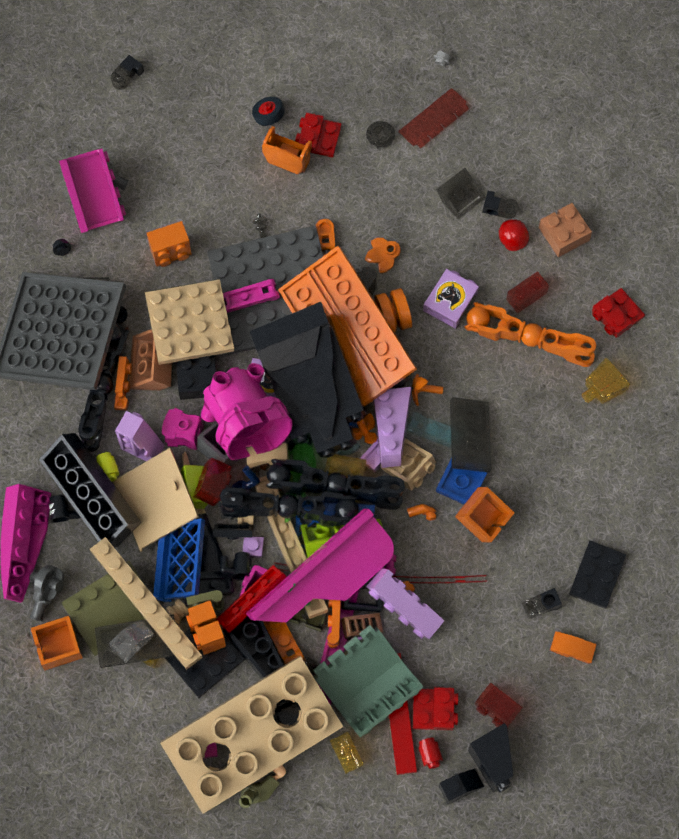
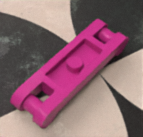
M269 279L223 293L224 301L227 302V305H225L227 313L279 299L280 295L276 291L275 280ZM268 289L269 292L263 294L262 290Z

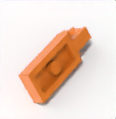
M119 356L114 408L115 410L127 411L129 401L126 398V393L130 391L128 375L132 373V363L124 356Z

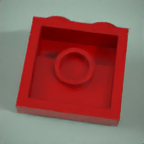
M306 113L305 118L301 117L299 128H302L301 133H297L295 142L306 145L308 141H311L312 149L310 153L334 157L342 123L324 120V116Z
M622 288L610 296L607 295L592 308V315L595 320L601 321L605 325V331L609 335L613 334L615 338L645 317V314Z
M434 687V689H421L416 696H413V729L453 731L454 725H458V713H454V705H458V693H454V688Z

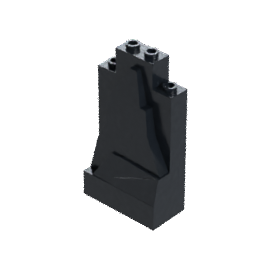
M318 302L251 330L250 334L264 371L271 381L276 398H279L286 406L289 417L292 419V430L290 432L292 441L295 444H305L312 438L317 454L321 458L332 457L335 455V452L349 450L354 444H357L350 422L361 421L364 416H367L330 314L324 305Z

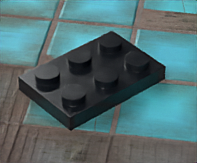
M589 541L569 595L606 609L626 554Z

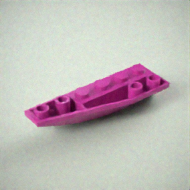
M22 484L6 487L1 527V579L4 599L19 603L24 600L30 582V575L35 568L48 528L50 492Z

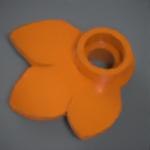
M375 238L371 241L373 248L367 252L365 261L378 263L379 272L385 273L394 266L395 258L400 255L401 248L395 241ZM390 247H394L392 252H388Z

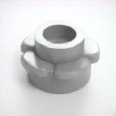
M438 51L434 55L435 63L441 66L450 64L451 56Z

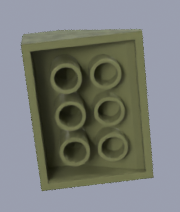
M127 561L126 563L142 581V579L138 575L137 571L135 570L131 562ZM106 574L61 602L94 656L148 623L109 574Z

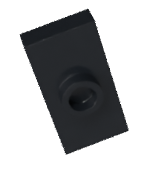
M215 524L213 537H227L230 540H237L239 537L252 538L253 525Z

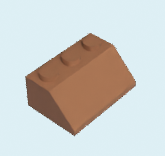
M152 329L133 336L131 351L132 373L129 377L130 389L163 390L171 387L173 362L159 365Z

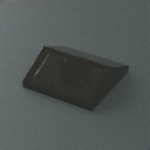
M463 168L436 189L442 203L457 219L486 198L466 168ZM479 196L477 200H475L472 204L466 207L463 211L458 213L461 209H463L465 206H467L470 202H472Z

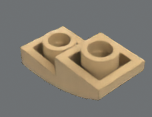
M282 443L277 449L261 454H256L253 447L246 448L250 454V457H247V465L250 468L266 463L272 465V459L282 461L289 459L287 443Z

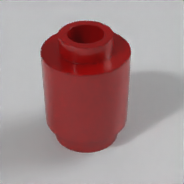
M431 737L421 740L419 742L420 747L418 748L424 767L428 766L429 769H434L441 766L440 762L443 761V757L435 738Z

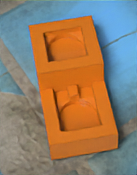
M556 631L550 651L589 664L592 662L597 644Z

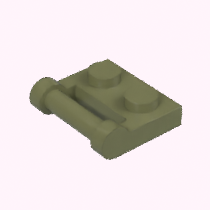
M218 590L186 597L188 608L207 601H211L213 609L216 611H221L225 607L223 595Z

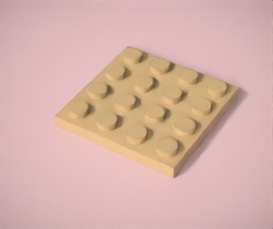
M220 280L145 292L159 365L234 352Z

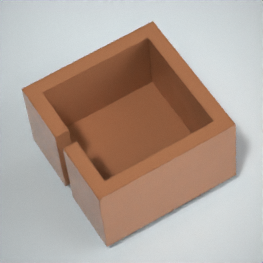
M573 203L559 209L557 214L554 212L540 219L539 229L557 257L590 241L592 231Z

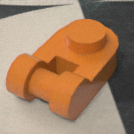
M321 219L316 224L321 249L331 251L335 248L334 224L329 219ZM329 238V242L322 243V239Z

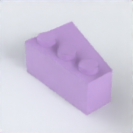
M125 412L115 430L120 448L144 461H148L160 454L165 445L143 417L136 412Z

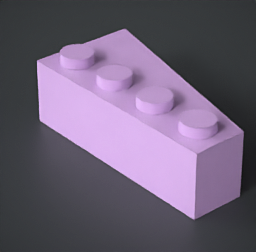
M411 387L389 389L373 400L382 468L401 466L411 402Z
M381 569L366 586L370 590L368 593L376 600L380 598L385 603L383 606L389 612L393 613L395 611L399 615L398 619L404 625L408 626L410 624L414 628L413 633L419 638L425 637L430 639L444 620L427 604H422L420 602L421 599L410 590L407 591L405 589L406 585L401 580L395 577L392 578L393 573L389 569Z

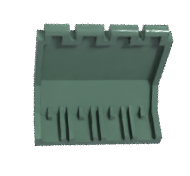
M371 625L359 633L362 637L361 640L355 636L343 646L346 650L344 653L339 649L327 659L330 662L328 666L323 661L313 669L316 674L314 676L316 682L359 737L368 734L375 725L384 721L394 710L401 708L404 702L416 696L423 688V685L403 663L377 627L373 629Z

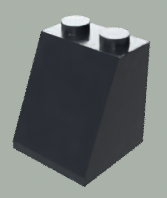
M504 723L471 742L468 748L469 754L493 793L497 790L501 793L508 789L513 778L507 725Z

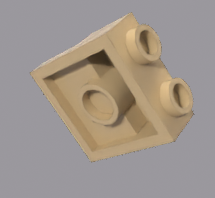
M405 438L401 466L381 467V469L393 477L401 478L405 483V487L412 491L415 487L418 488L422 485L423 477L427 473L430 474L434 471L436 461L431 453Z

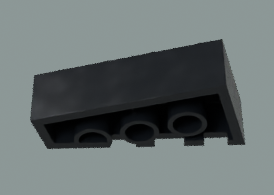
M247 616L230 633L223 628L225 635L261 679L283 666L263 621H254Z

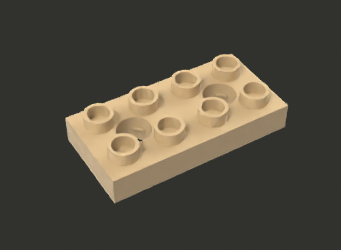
M298 656L168 736L160 744L204 814L341 729L343 725L302 657ZM283 699L292 702L296 701L300 706L297 722L290 726L280 722L277 723L273 718L276 704ZM214 742L226 745L231 752L229 753L228 764L220 769L208 766L203 760L206 747Z

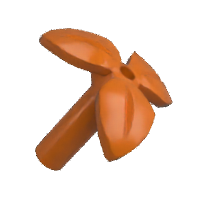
M416 374L411 386L413 387L412 398L414 403L419 406V392L442 394L443 387L427 385L428 380Z
M369 413L364 419L356 422L359 429L352 428L356 440L364 436L365 443L373 444L378 438L376 433L369 432L375 427L374 417Z

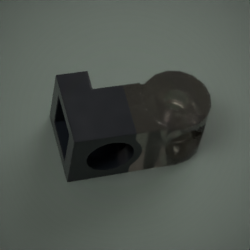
M128 55L111 74L113 87L117 90L125 89L128 81L135 74L140 76L144 72L143 65Z
M488 190L482 213L506 219L514 218L518 211L517 201L494 197L495 192Z
M553 588L524 601L522 606L527 618L531 619L562 608V603L556 589Z

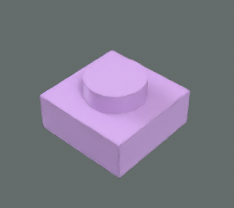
M244 537L243 552L249 553L250 557L262 558L264 537Z

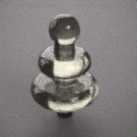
M257 214L258 218L253 220V224H258L256 230L260 231V238L266 237L264 230L267 229V225L263 223H266L268 219L261 217V214Z

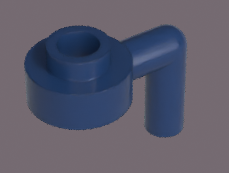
M246 466L242 471L250 480L248 482L239 480L231 488H243L250 491L251 488L260 483V479L249 466Z

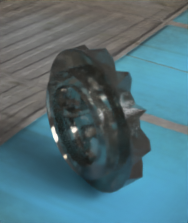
M377 121L368 127L366 137L370 145L376 146L377 149L379 147L386 148V146L392 145L395 139V130L388 122ZM383 129L384 136L379 140L376 134H379Z

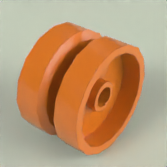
M401 288L392 290L390 292V299L386 293L375 295V303L394 332L397 330V325L401 330L412 328L409 305Z

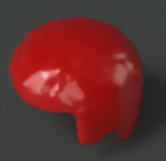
M510 219L501 224L499 238L507 250L517 251L523 249L528 244L529 232L522 221Z

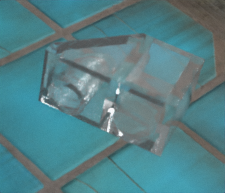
M139 620L124 628L109 645L126 663L155 634Z

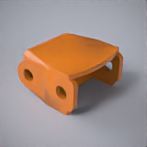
M272 126L262 145V152L267 162L295 174L305 172L310 161L312 142L308 141L306 145L300 144L275 134V127Z

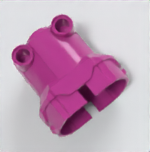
M256 363L249 364L247 370L234 367L226 373L223 371L215 372L211 384L203 391L205 402L201 411V418L206 422L217 421L216 441L231 460L250 457L246 447L250 446L253 447L256 454L277 449L287 439L292 430V419L289 417L286 406L279 398L267 396L260 385L264 375V368Z

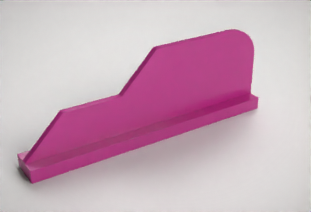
M370 509L361 510L253 606L246 615L254 621L288 622L313 598L346 601L391 560L394 552L392 539L373 517L374 514ZM295 583L296 586L290 592H288L294 586L293 584Z

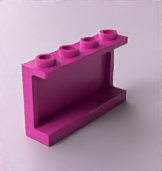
M102 148L59 160L81 233L114 222L123 221V216L126 215L124 206L119 205L118 198L121 197L118 187L114 188L112 180H115L113 170H109L107 162H110L107 151L103 152Z

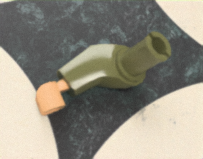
M281 765L273 770L275 773L273 777L268 775L261 783H253L242 789L239 804L244 808H248L251 804L269 799L280 784L277 780L286 774L284 766Z

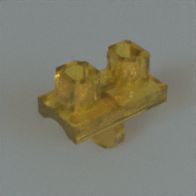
M348 732L330 740L331 746L345 774L364 766Z

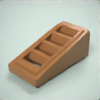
M380 613L343 617L341 623L344 638L360 637L359 633L361 631H359L358 621H361L363 631L366 628L365 620H368V625H371L373 628L372 619L374 618L377 628L383 633ZM351 622H354V632H352Z

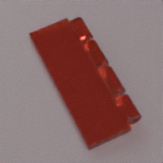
M451 88L398 132L412 146L417 145L421 149L430 141L427 135L433 139L444 130L440 124L445 128L457 119L454 113L460 117L469 109L466 105V100Z

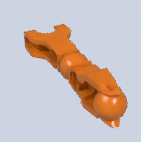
M474 302L475 307L471 308L467 313L466 320L468 325L464 326L467 331L477 332L480 336L493 341L502 338L511 341L518 340L520 343L522 340L528 347L538 346L539 349L543 348L549 353L561 356L568 362L583 367H589L594 362L596 342L591 337L579 333L567 334L553 329L546 330L545 327L542 329L536 323L526 325V321L521 322L520 319L508 315L504 308L492 305L485 306L478 302ZM490 316L501 320L498 323L497 329L486 327L490 322ZM516 327L519 330L514 332L511 331L510 328ZM550 338L553 339L554 342L548 343L546 340ZM588 343L591 345V348H587L583 344ZM580 355L589 356L590 359L586 361L582 360Z

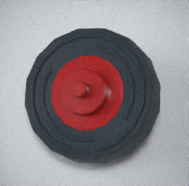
M272 96L259 100L252 109V115L256 123L262 126L277 123L285 113L282 101Z

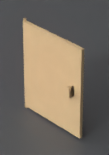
M171 448L113 481L119 493L141 521L133 531L140 552L143 551V548L199 517Z

